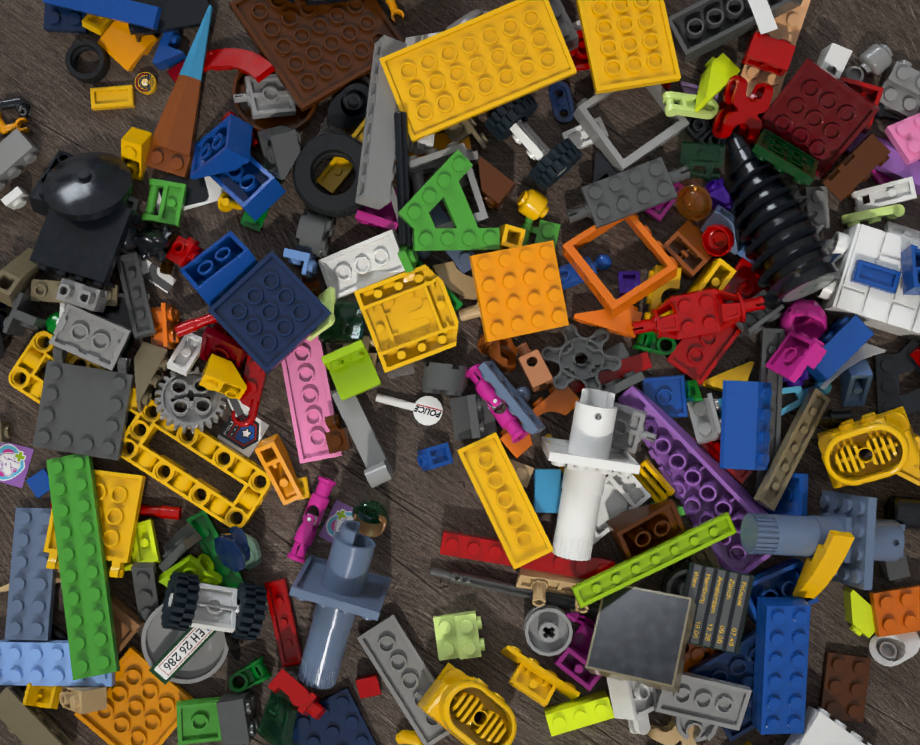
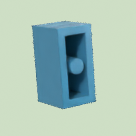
M534 468L533 509L535 513H558L564 474L561 473V469Z

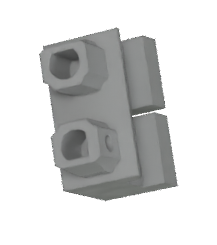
M62 278L56 299L91 311L104 312L110 292L72 279Z

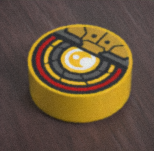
M142 72L135 78V87L140 93L150 95L156 91L158 82L151 73Z

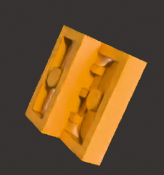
M114 21L97 43L126 71L132 72L141 57L149 54L159 38L154 34L140 36L141 42H137L135 35L130 34L127 23Z

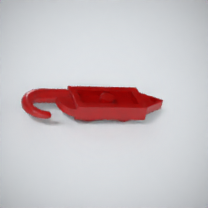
M249 355L243 374V381L247 388L240 399L242 404L250 407L248 418L241 421L235 416V411L231 413L232 421L239 427H247L254 423L267 376L264 370Z

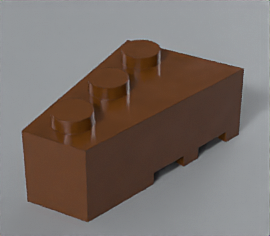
M870 133L821 181L842 201L856 190L855 187L861 181L865 182L873 174L871 171L877 165L881 167L890 158L888 154L891 151Z

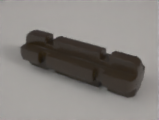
M174 234L172 237L169 238L170 245L167 248H165V251L167 253L171 249L172 244L176 241L178 237L177 234ZM165 259L163 264H161L160 273L171 275L173 268L171 265L174 262Z

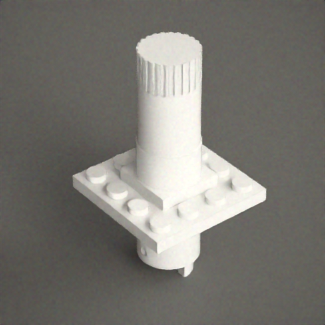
M582 388L581 398L575 402L569 440L547 438L541 436L540 446L548 461H551V464L555 466H565L552 546L554 549L552 553L561 558L576 561L591 559L606 475H611L613 470L618 471L619 475L631 477L632 473L639 474L641 465L628 451L611 447L618 408L614 406L615 394L608 391Z

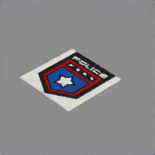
M246 412L238 416L237 418L241 421H244L248 418L249 412ZM230 416L217 438L249 458L269 425L256 417L254 423L250 426L239 427L232 421Z

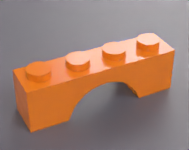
M553 385L548 390L550 394L546 398L541 396L532 404L534 406L532 410L537 417L546 412H556L566 416L575 408V402L580 399L569 387L558 390ZM506 429L500 432L502 435L499 438L500 441L515 458H518L533 445L530 433L521 441L512 443L511 436Z

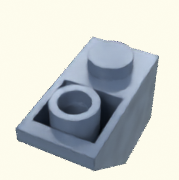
M718 204L705 220L700 231L704 232L706 227L713 224L726 225L734 234V246L730 252L735 255L738 252L740 240L738 229L735 227L736 216Z

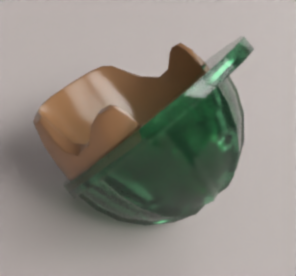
M363 501L354 506L352 510L354 521L361 522L359 533L371 538L378 537L383 533L386 525H388L387 509L379 501Z

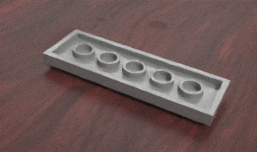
M391 614L357 636L359 643L423 745H433L450 733L417 706V703L435 681V678L395 614Z

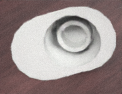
M917 632L885 637L873 636L869 643V651L873 659L889 667L899 665L910 659L920 648V638Z

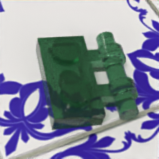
M682 141L678 162L679 164L686 165L688 167L686 172L690 171L691 175L690 179L685 180H692V178L703 179L706 182L714 179L718 180L720 172L713 171V167L722 168L726 146L724 144ZM694 166H705L704 171L694 170Z

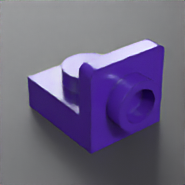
M723 178L714 179L703 188L704 197L713 210L718 204L726 210L732 208L735 201L730 196Z
M618 271V298L641 284L640 271Z

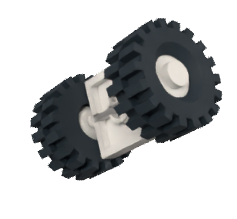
M527 94L497 107L491 113L492 115L487 118L484 126L499 142L512 135L518 144H523L528 149L526 151L528 156L534 161L536 159L539 161L528 175L544 191L563 177L580 160L583 153L569 138L564 139L555 148L550 150L526 123L539 106L532 96Z
M175 571L168 581L165 598L163 599L162 628L188 631L189 627L229 632L231 638L254 641L259 636L260 629L263 627L262 622L265 620L267 591L263 585L241 582L237 589L200 583L199 576Z

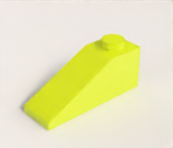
M724 53L718 58L713 56L704 65L707 69L701 74L694 108L697 113L727 86L732 76L738 75L741 71Z

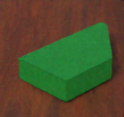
M685 381L687 402L703 401L697 381Z

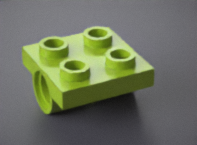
M190 554L160 574L158 582L168 587V581L173 572L176 571L199 576L200 583L217 586L222 583V576L214 571V563L208 555L201 554L195 558Z

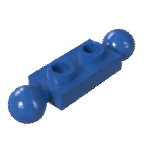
M607 254L598 255L593 262L590 256L583 258L597 277L596 269L605 271L612 264L611 257ZM570 263L558 268L562 290L584 282Z

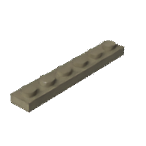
M817 388L809 389L754 497V500L767 510L774 511L830 401V398Z

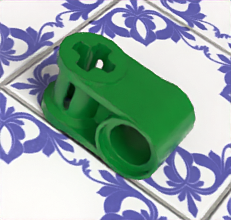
M651 331L638 334L636 343L632 348L642 352L666 356L675 350L676 342L674 339L666 337L657 339L655 333ZM662 340L669 342L670 349L668 351H663L660 348Z
M263 655L237 669L231 675L228 685L233 692H243L273 675L265 666ZM235 676L243 677L245 684L238 685L235 682Z

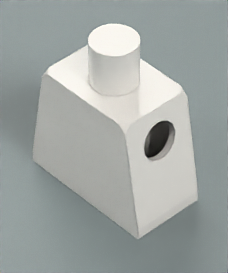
M831 43L822 49L817 64L840 79L852 54V50Z

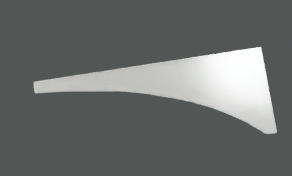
M865 343L820 388L825 389L835 378L852 365L865 358L885 353L886 350Z

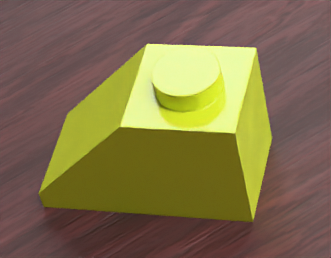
M845 587L843 589L845 620L851 625L849 629L859 637L864 635L870 638L875 632L872 607L853 589Z

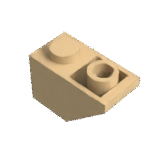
M61 686L62 692L59 699L63 708L79 714L107 709V687Z

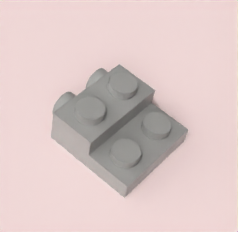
M901 60L900 62L896 61L890 66L880 86L884 90L879 105H885L886 110L906 119L915 115L920 107V70L917 71L911 68L912 63L909 61Z

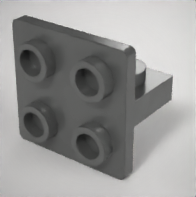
M765 289L760 291L752 298L763 296L765 303H762V305H765V309L747 312L745 322L735 323L741 331L739 336L747 335L750 337L764 328L763 323L766 325L782 315L780 311L785 308L784 305L778 306L775 301L766 300L765 295L767 291Z
M19 292L13 299V308L10 315L3 322L4 329L2 332L23 337L27 328H33L41 331L42 328L47 329V319L34 314L39 301H31V295Z
M478 394L450 398L455 440L481 438L495 432L497 433L495 417L488 409V402Z

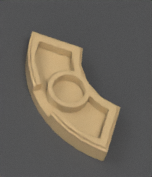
M454 261L432 266L433 272L443 280L444 284L454 294L464 299L477 300L473 277L460 272Z

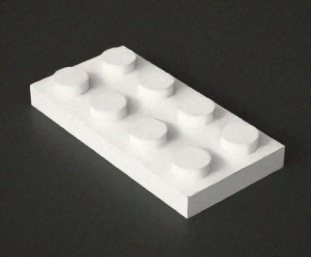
M395 229L386 231L318 260L327 288H335L336 300L352 294L356 290L406 272L398 257L401 245L399 244Z

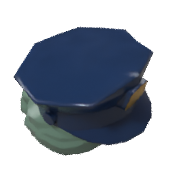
M233 526L229 529L228 533L220 534V537L214 538L216 554L221 562L234 572L242 569L250 570L261 564V550L257 540L244 533L241 528Z

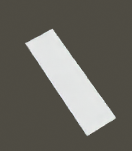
M748 0L761 35L778 29L767 0Z

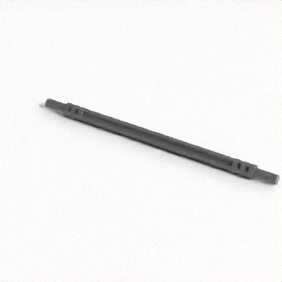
M431 567V576L449 579L452 583L533 600V590L518 588L514 583L454 569L448 571ZM546 592V603L575 609V597ZM600 602L589 604L587 612L598 614Z

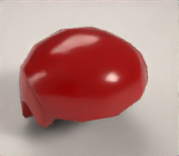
M724 224L708 226L701 235L704 249L714 257L726 255L734 246V234Z

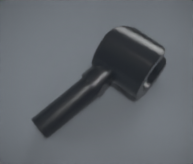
M878 105L880 110L876 113L874 119L885 118L896 122L901 121V117L886 113L885 105Z

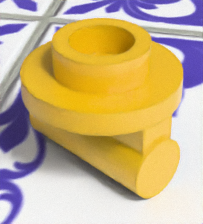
M225 191L219 196L218 208L221 211L242 210Z

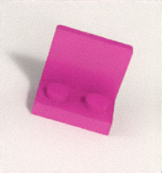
M391 201L380 210L368 206L357 210L355 216L357 222L383 231L395 229L398 235V220Z

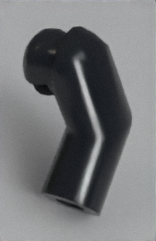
M20 97L0 100V106L3 111L15 109L22 117L31 114L30 105Z

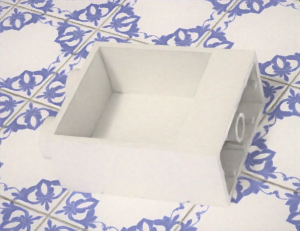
M856 224L844 230L843 233L837 231L832 238L834 243L828 248L830 254H842L841 258L835 263L840 276L832 284L815 293L816 297L823 299L821 307L825 313L841 318L856 315L866 326L920 341V295H903L902 273L895 294L850 281L856 260L858 259L902 272L901 252L911 244L918 246V249H920V242L863 224Z

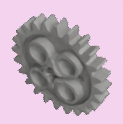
M196 367L195 371L190 370L187 377L170 371V378L164 376V383H158L159 390H155L157 398L154 399V403L158 405L156 413H161L160 420L167 419L166 426L173 423L174 431L182 427L183 433L186 432L187 428H190L192 434H194L195 428H199L203 432L204 425L212 428L211 421L218 423V416H223L224 411L222 409L226 408V403L224 402L227 398L226 395L208 389L202 392L196 390L198 387H203L199 385L202 373L199 372V367ZM177 388H181V389H183L184 391L181 392V393H178V392H175L174 390L177 389ZM203 406L206 407L208 410L200 411L197 408ZM183 408L186 411L180 413L177 412L175 409Z

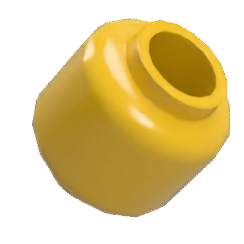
M535 189L524 190L516 202L518 211L533 221L539 217L543 218L549 210V207H547L548 198Z

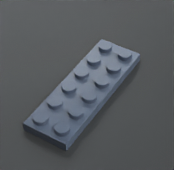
M16 508L4 640H51L57 569L46 568L49 553L43 552L52 508Z

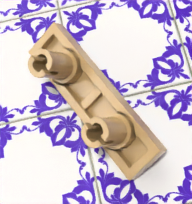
M520 568L516 579V587L533 590L532 604L541 607L546 603V592L574 596L571 587L586 579ZM575 598V611L586 613L589 606L580 608Z

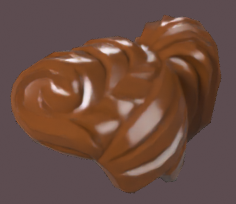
M483 333L477 342L479 351L484 355H488L490 360L502 372L514 371L517 366L516 356L518 350L513 344L512 338L485 342Z

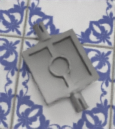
M270 74L260 83L251 76H245L246 93L233 94L234 103H248L253 119L293 116L296 114L294 100L276 74Z
M614 402V406L618 409L611 446L635 454L641 439L654 443L657 434L645 431V420L648 412Z

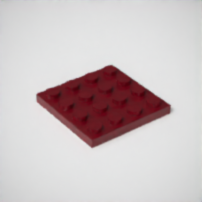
M808 57L760 118L762 120L761 131L765 127L817 159L819 163L815 175L822 179L880 108Z

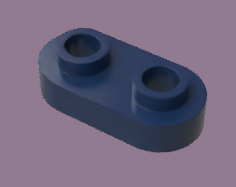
M558 81L550 86L548 96L555 121L565 125L573 120L575 108L569 86L563 81ZM560 91L563 95L557 97L555 92ZM565 111L568 116L562 117L560 112Z

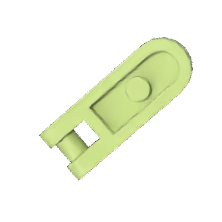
M674 91L662 94L663 103L666 104L664 108L665 115L668 117L679 115L709 120L716 116L719 111V105L712 99L697 113L694 110L697 95Z
M901 204L849 213L841 216L842 225H847V228L861 224L860 222L868 221V224L878 223L882 221L881 218L892 221L903 216L905 208Z

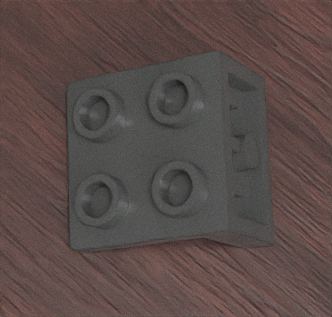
M622 342L604 351L605 354L617 356L621 360L630 357ZM632 370L622 375V378L602 384L601 390L616 394L644 380L645 377L642 371L635 373Z

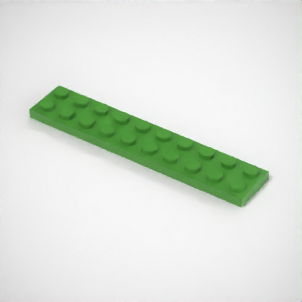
M81 454L46 460L73 680L120 671L93 459L92 456Z

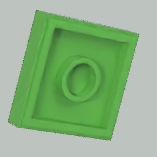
M221 697L176 701L178 745L222 741L216 705Z

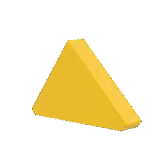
M750 361L708 378L703 382V386L723 392V380L748 381L755 362Z

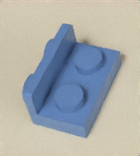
M284 248L283 257L287 258L288 263H291V265L303 267L302 275L312 278V275L317 273L318 262L315 256L310 253Z

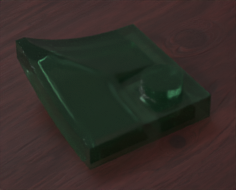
M336 300L334 305L335 321L331 327L319 335L318 340L321 343H348L362 340L366 321L357 302Z
M271 692L260 723V729H258L257 733L271 745H293V729L298 713L297 709L280 693Z

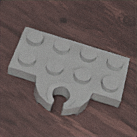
M683 671L679 694L659 689L654 710L655 712L674 716L676 729L686 740L689 738V727L697 725L698 729L693 733L695 742L706 739L710 741L716 734L718 726L737 731L740 730L752 690L748 686Z

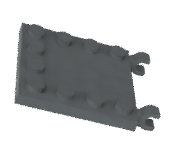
M54 346V361L47 360L33 446L120 461L135 375L129 374L132 359L119 357L117 362L118 372L68 364L66 363L68 352Z

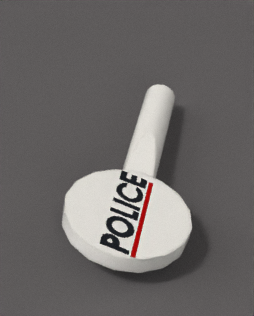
M379 393L376 396V402L413 411L415 419L423 425L436 424L443 415V407L440 401L432 396L421 397L416 403Z

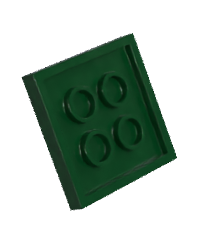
M765 127L763 128L752 149L755 157L761 161L767 160L774 164L773 167L781 173L787 172L798 184L809 186L815 178L819 161Z

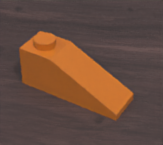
M630 306L614 318L605 309L574 314L572 320L599 329L604 328L608 332L633 339L636 335H634L632 330L634 328L632 327V321H640L643 313L639 312L637 307Z

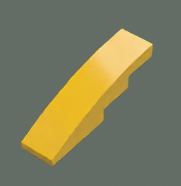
M829 531L824 545L818 544L813 558L806 559L793 591L794 597L815 599L828 585L844 561L855 538L850 532Z

